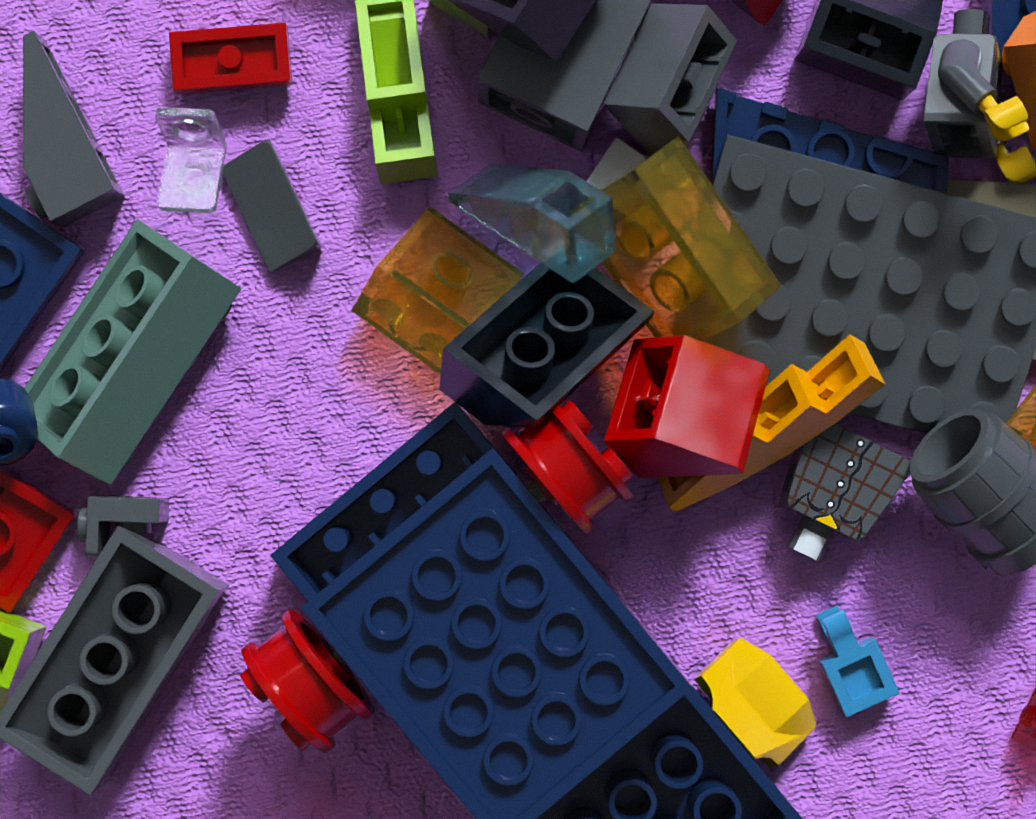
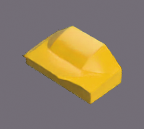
M742 638L730 642L694 678V681L713 701L712 710L754 759L762 758L770 768L779 766L817 727L807 696L770 654Z

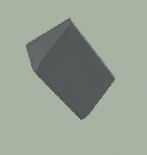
M270 139L255 145L220 167L270 273L323 248L280 156Z

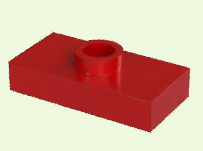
M286 23L169 32L173 91L176 94L293 85L289 32Z

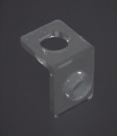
M157 108L155 119L167 144L157 201L160 210L167 212L214 213L217 209L227 143L214 111L210 109ZM181 122L193 123L201 126L206 131L203 133H188L178 129L175 124Z

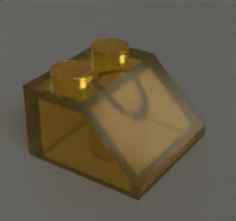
M429 207L376 266L351 311L441 375L443 348L521 280L524 273L432 207Z

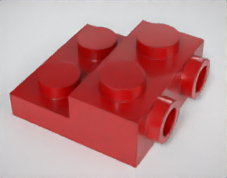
M0 466V608L10 613L75 514L73 509L23 481L20 474L6 466Z

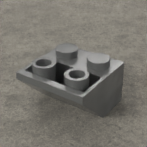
M651 3L603 105L664 170H674L688 146L737 40L708 5Z

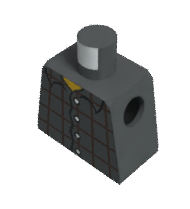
M837 424L832 425L793 451L779 504L802 515L787 547L819 562L834 531L851 540L860 542L910 475L909 465L911 461Z

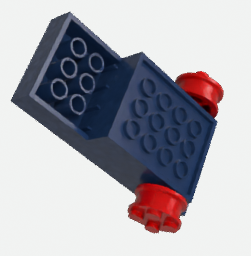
M571 400L562 407L558 405L537 427H522L517 432L508 427L502 432V435L528 465L524 469L531 478L527 484L521 480L462 407L454 402L270 555L308 601L301 609L324 637L295 610L289 609L282 615L284 626L263 644L258 646L250 642L242 648L241 653L248 668L240 676L247 688L259 701L264 703L270 699L284 717L280 722L282 729L302 751L313 745L319 751L328 753L336 746L334 739L336 733L358 715L368 720L376 713L369 695L354 675L355 673L475 819H802L793 805L714 713L709 704L541 504L546 499L554 507L560 504L585 535L589 536L594 531L591 523L593 519L620 498L628 503L634 498L631 491L625 485L633 477V474L611 448L607 447L601 453L598 452L585 436L594 427Z

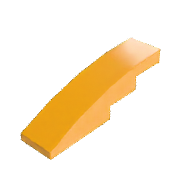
M849 334L809 371L806 372L794 364H790L765 387L743 474L657 477L668 507L674 511H679L732 487L779 461L836 424L882 388L885 382L866 344Z

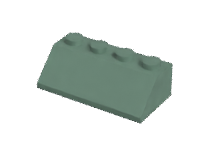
M137 219L24 387L33 401L39 433L37 439L59 459L111 485L121 469L132 459L135 448L153 421L164 411L167 400L185 373L196 363L201 349L219 322L228 315L233 301L242 288Z

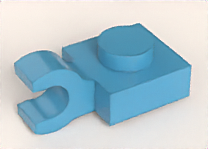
M838 605L816 614L823 633L834 651V654L818 661L841 712L846 718L900 693L876 639L871 636L858 642L844 610H840Z

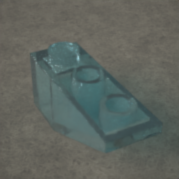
M489 164L448 193L449 202L571 283H575L616 252L613 198L570 171Z

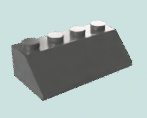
M117 526L0 712V739L87 794H93L106 783L230 585L184 556L130 530Z

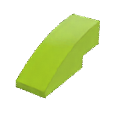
M355 0L366 99L370 113L375 164L380 184L438 177L414 0Z

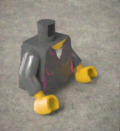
M979 9L958 10L954 14L952 34H938L933 39L923 121L934 152L950 158L996 159L1002 173L1009 182L1024 183L1036 176V163L1026 145L1008 153L1005 144L1008 140L1029 131V126L1026 122L1028 114L1018 96L1000 103L1002 59L997 37L989 34L990 14Z

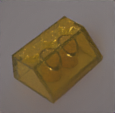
M679 136L640 160L567 212L615 282L654 310L653 318L646 324L654 337L686 335L703 341L740 323L782 286Z

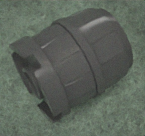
M966 409L952 414L938 423L922 439L914 451L909 465L914 489L933 511L934 517L939 523L964 542L967 551L986 570L987 567H990L997 575L1004 576L1024 571L1036 564V449L1030 442L1018 435L1009 425L991 412H983L980 409Z

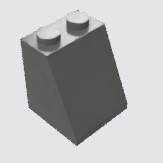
M596 0L557 62L519 47L499 34L477 79L478 103L583 152L604 107L603 102L644 20L651 0Z

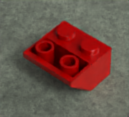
M686 335L634 339L604 442L638 478L743 474L770 370L764 363Z

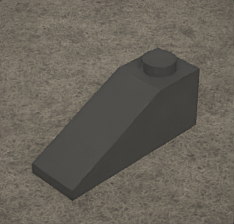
M33 30L23 36V168L31 182V185L25 187L24 190L33 210L40 219L48 216L51 222L65 227L125 195L48 42Z

